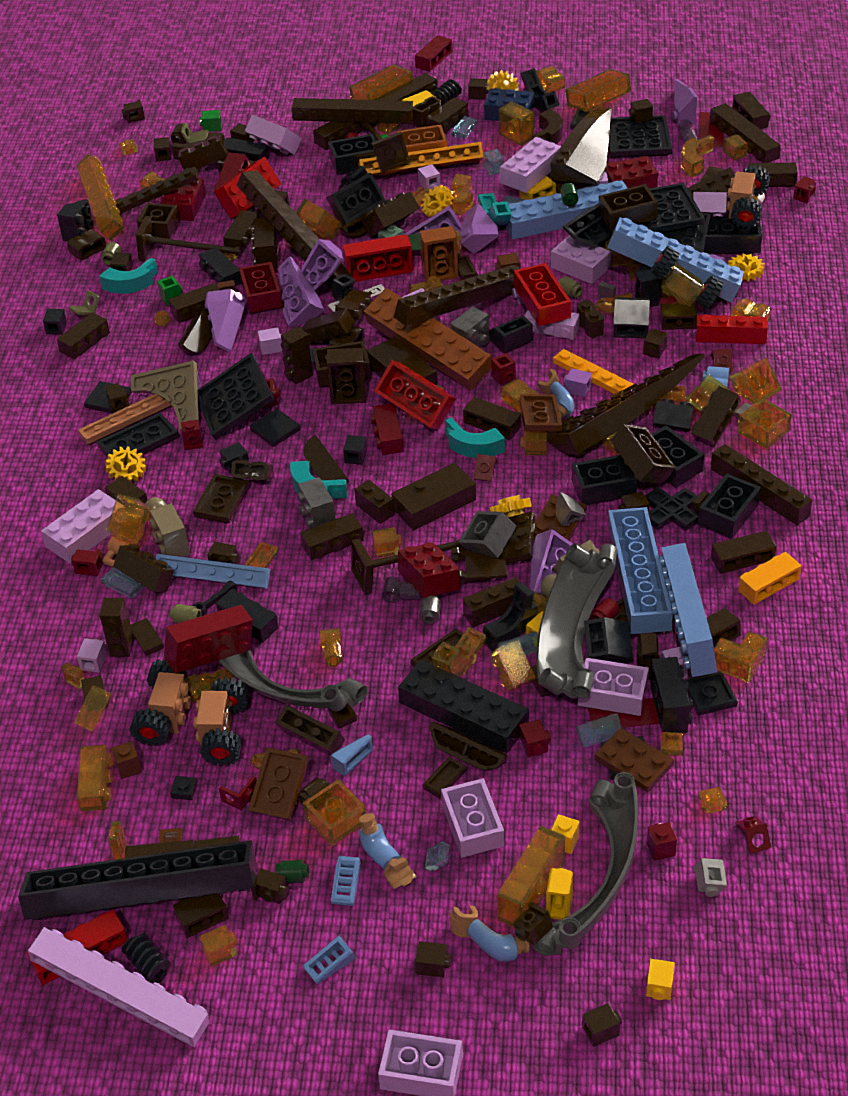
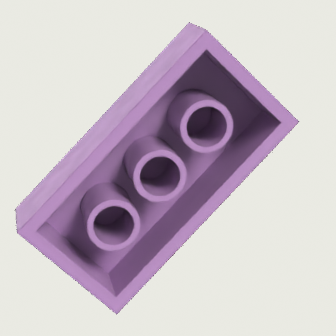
M535 137L500 166V183L527 193L551 172L550 163L561 146Z
M98 489L41 530L45 547L71 564L72 555L76 553V550H90L127 522L124 505Z

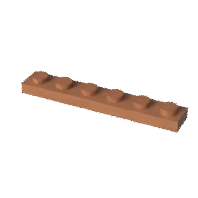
M153 394L78 429L79 436L88 445L171 406V403L165 398Z

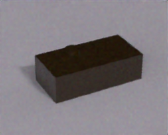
M395 336L366 350L370 369L380 378L383 376L391 360L402 363L437 386L436 370Z
M453 463L392 492L394 511L414 531L475 501L476 483L456 463Z

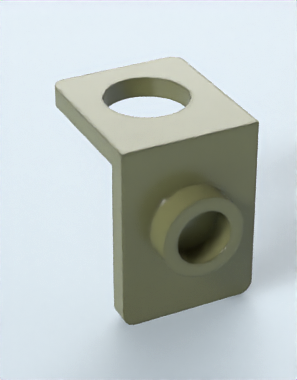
M186 122L183 123L181 134L187 144H196L197 142L204 141L209 133L208 130L192 133Z
M88 290L84 305L69 306L68 309L80 316H86L92 312L96 314L99 296ZM91 296L94 299V304L92 306L89 303V298Z

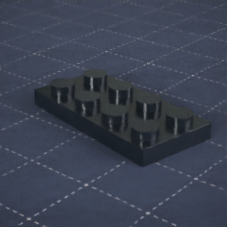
M160 412L97 441V444L107 458L108 454L113 455V449L119 451L120 447H122L123 450H126L127 446L130 447V451L137 449L136 454H143L178 438L179 434Z

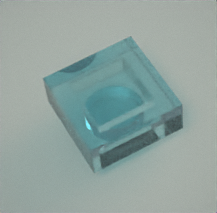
M442 841L429 848L425 868L432 872L446 865L449 858L450 845Z

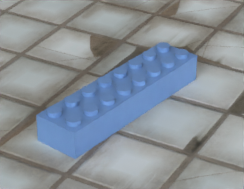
M621 180L577 190L579 200L573 206H566L563 203L561 193L517 203H509L512 215L505 228L511 239L563 229V225L599 203L598 196L627 189V187Z
M619 218L607 248L652 267L660 253L667 246H670L680 253L674 267L702 286L713 275L724 283L718 297L732 303L741 286L743 271L739 267L730 266L721 259L716 260L705 252L700 253L691 246H685L675 239L664 237L660 232L648 230L646 226L637 225L628 218ZM671 269V271H669L668 275L697 287L696 285L688 281L686 278H684L674 270Z
M647 507L608 510V531L611 545H614L618 550L616 568L630 633L672 631L673 612Z
M681 543L661 547L663 555L659 556L682 656H686L684 657L685 667L690 669L692 677L716 673L717 666L713 640L686 544Z

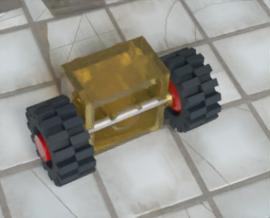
M667 246L660 253V256L650 270L654 275L662 279V291L668 296L672 295L677 298V302L683 306L687 305L690 307L695 301L707 309L719 295L724 283L712 275L702 284L700 278L676 263L680 253Z

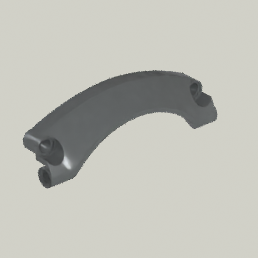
M577 543L572 544L566 552L551 588L539 628L536 664L538 683L555 695L564 693L572 699L587 698L591 694L594 673L586 668L582 655L585 633L584 621L589 619L598 597L614 572L618 552L614 545H602L598 554L593 549L587 551Z
M251 648L250 651L218 660L235 678L241 680L250 689L274 700L293 705L330 708L332 711H340L347 703L353 708L362 702L368 692L367 686L352 678H348L335 685L311 690L282 686L267 678L259 670L252 656Z
M627 772L617 774L613 784L606 780L596 781L589 799L590 808L605 830L610 847V865L603 884L591 900L582 908L552 923L553 928L533 945V948L539 954L546 956L561 955L562 947L566 949L576 948L580 944V939L593 928L611 906L627 878L634 857L638 829V800L635 780Z

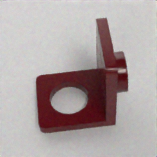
M731 348L715 349L710 353V356H714V367L729 368V373L733 372Z
M477 454L474 479L492 481L495 462H498V458Z
M252 776L239 794L220 786L219 794L221 801L242 811L247 803L251 801L257 781L256 777ZM225 794L231 796L234 801L228 799Z
M751 816L744 818L742 821L735 822L738 828L745 831L750 853L771 848L767 824L764 821ZM756 834L764 836V842L760 846L753 845L752 839Z

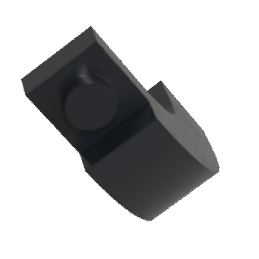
M535 68L520 73L525 86L523 91L534 92V108L542 112L560 105L555 91L547 93L543 89Z
M522 581L515 584L512 602L508 610L499 619L483 627L481 641L493 653L514 642L526 630V624L535 615L537 605L533 602L534 592Z

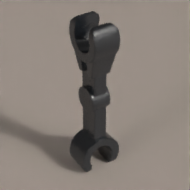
M231 580L226 582L220 592L213 594L204 603L197 602L193 606L200 609L201 616H204L207 613L206 609L216 604L231 589L237 591L235 588L236 584Z

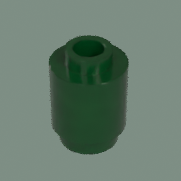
M565 183L561 187L560 193L563 203L566 206L575 205L579 200L576 187L571 183Z
M304 860L281 861V863L275 864V873L286 876L287 884L304 883L305 878H309V866L304 863Z

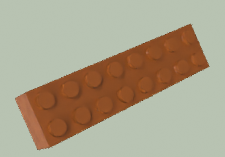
M385 288L363 311L368 324L390 338L395 336L421 359L470 391L491 370L492 358L489 353L436 319L430 318L407 326L396 320L393 316L397 301L402 297L388 288Z

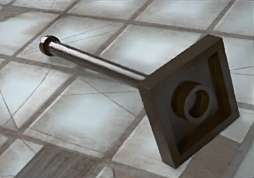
M362 123V127L367 129L370 134H373L376 140L371 144L381 173L410 162L401 132L382 138L371 126V123Z
M151 216L144 217L136 233L138 259L141 262L146 261L154 243L199 250H210L217 247L222 253L235 254V256H240L241 247L239 246L234 248L154 237Z
M360 539L352 540L350 569L364 595L372 593L374 568L397 563L398 554L371 560ZM460 540L437 545L443 552L454 547H463L459 543Z

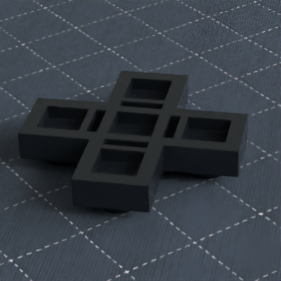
M657 487L645 495L650 506L654 508L648 514L651 525L659 530L673 521L686 531L698 523V514L690 509L693 507V501L697 498V495L687 488H683L671 496Z

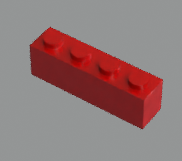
M697 315L696 342L766 344L768 332L767 317Z
M113 909L63 934L64 938L70 941L76 940L90 952L95 950L102 955L122 946L128 940L125 929ZM27 952L31 966L42 986L61 977L31 961Z

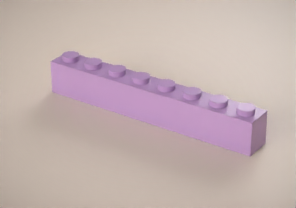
M44 927L28 950L30 959L34 963L192 1047H195L209 1024L208 1013L202 1006L198 1004L193 1006L187 1003L186 999L177 993L172 995L166 992L162 985L155 982L153 984L147 982L141 974L128 972L120 963L116 961L109 962L104 959L101 953L95 950L90 952L80 942L64 938V935L55 929L51 931Z

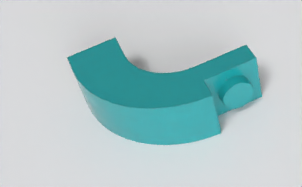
M494 193L478 194L479 204L497 226L507 225L512 215L508 202H496Z
M149 258L139 268L132 271H118L109 267L99 276L101 288L111 293L127 294L149 287L153 284L152 277L158 273L156 259Z
M452 417L445 420L446 428H444V432L448 438L449 447L456 453L466 457L477 458V454L496 456L505 452V438L496 428L483 433H469L464 431Z
M309 461L290 462L292 485L297 493L299 492L298 484L315 479V477L310 474ZM345 479L321 480L332 499L347 498Z

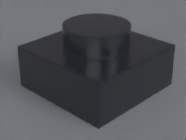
M175 776L170 791L171 798L193 800L197 787V778Z

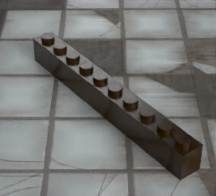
M424 73L373 100L402 101L426 90L431 93L438 88L437 79ZM328 122L313 130L314 143L324 150H328V142L345 139L348 133L355 132L358 134L366 129L362 127V123Z
M257 170L242 172L237 186L306 261L319 238ZM340 262L336 271L325 283L332 290L333 279L343 274L352 277V274Z
M511 265L400 298L397 301L393 317L407 326L511 294L512 288H514V270L520 268L516 265Z

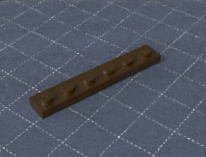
M195 166L187 168L179 174H173L163 181L160 180L154 185L146 186L136 193L129 194L127 197L117 199L113 202L112 212L117 216L197 181V168Z

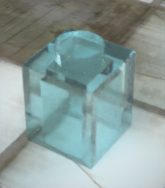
M499 150L483 152V166L490 175L500 173V166L505 163V158Z

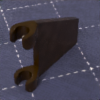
M458 547L451 549V559L453 562H458L464 558L466 560L467 572L460 570V584L469 580L507 578L506 562L504 560Z

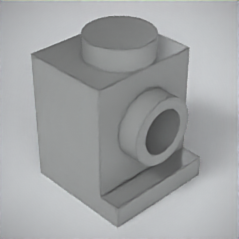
M701 858L693 867V872L696 873L698 892H705L706 896L714 897L719 895L727 886L723 860Z

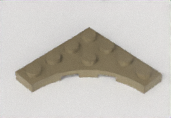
M195 361L131 375V392L134 394L153 393L171 403L177 415L180 431V422L198 420L197 363Z

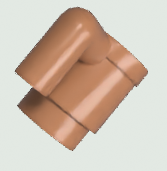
M118 535L112 536L108 542V552L102 560L103 563L113 567L115 560L112 558L114 555H117L119 547L121 545H129L132 542Z

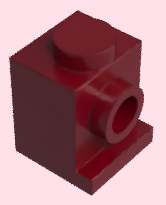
M804 176L795 185L793 199L808 204L809 198L816 191L815 180Z
M199 420L180 422L185 450L203 448Z
M76 550V553L71 558V565L74 566L75 574L98 576L103 565L101 550Z

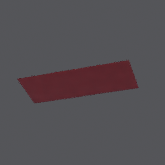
M699 112V147L724 148V132L710 122V112Z
M653 698L644 699L641 716L588 707L592 731L659 724Z

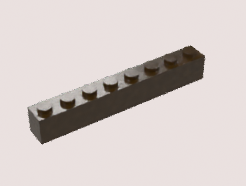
M294 98L291 107L293 121L412 124L414 115L413 101Z

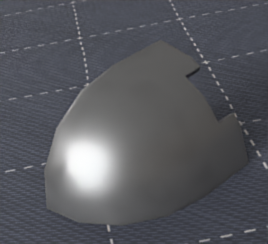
M560 492L555 506L556 516L560 524L570 526L571 522L581 521L586 516L583 508L573 498Z

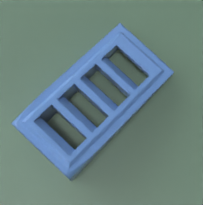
M368 734L333 753L330 756L332 768L341 775L346 776L373 751L372 736Z
M338 856L331 904L354 906L361 871L360 858ZM338 892L350 893V896L338 895Z
M338 936L302 967L314 982L319 984L351 963L356 956L343 939ZM340 949L343 952L341 956L337 953ZM332 954L336 958L334 962L329 958ZM323 960L328 963L329 966L327 968L321 964ZM317 965L322 972L317 974L313 969L314 966Z

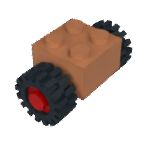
M750 165L748 168L745 167L742 172L736 171L735 178H731L726 211H729V218L733 220V223H737L736 226L738 227L742 225L743 229H745V226H747V229H750L751 226L754 228L761 219L763 208L758 200L754 202V194L755 197L758 194L760 196L763 195V192L767 191L770 181L769 172H766L765 168L762 170V166L756 168V165H753L752 168Z
M165 658L162 661L157 659L156 662L152 663L147 676L148 685L152 686L151 689L153 690L148 703L149 708H146L145 711L140 709L139 712H135L129 729L130 735L132 737L135 736L134 739L136 741L141 740L140 743L142 744L146 742L148 746H151L152 743L154 746L162 745L166 742L169 733L179 734L181 726L185 725L186 710L190 709L191 697H188V683H185L187 671L175 674Z
M224 677V680L219 678L217 681H214L211 691H202L201 698L196 703L198 715L194 716L193 720L194 729H197L196 741L200 742L201 757L205 758L206 762L211 761L212 765H215V763H218V766H222V763L225 766H228L229 763L234 764L240 754L241 739H238L239 736L237 734L233 735L234 732L230 731L232 722L231 712L237 714L238 711L242 712L246 708L249 689L245 683L241 684V680L235 681L233 677L231 680H228V677Z

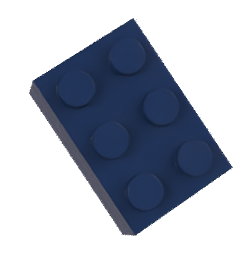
M490 88L484 103V120L529 124L534 109V92Z

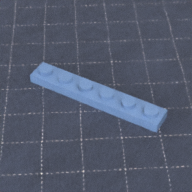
M156 554L157 560L165 561L170 568L174 569L172 575L174 577L226 583L231 580L236 585L268 589L271 571L269 568Z

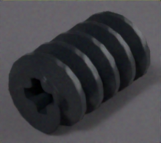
M449 79L431 92V94L440 99L441 106H443L451 99L460 95L462 89L457 81Z
M143 933L132 937L123 944L121 951L147 982L159 984L166 977L170 961L165 959V955L160 952L157 946H154V942L149 940L147 934Z

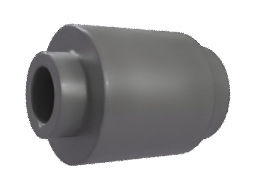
M437 595L421 600L419 618L424 623L433 624L439 620L441 602Z

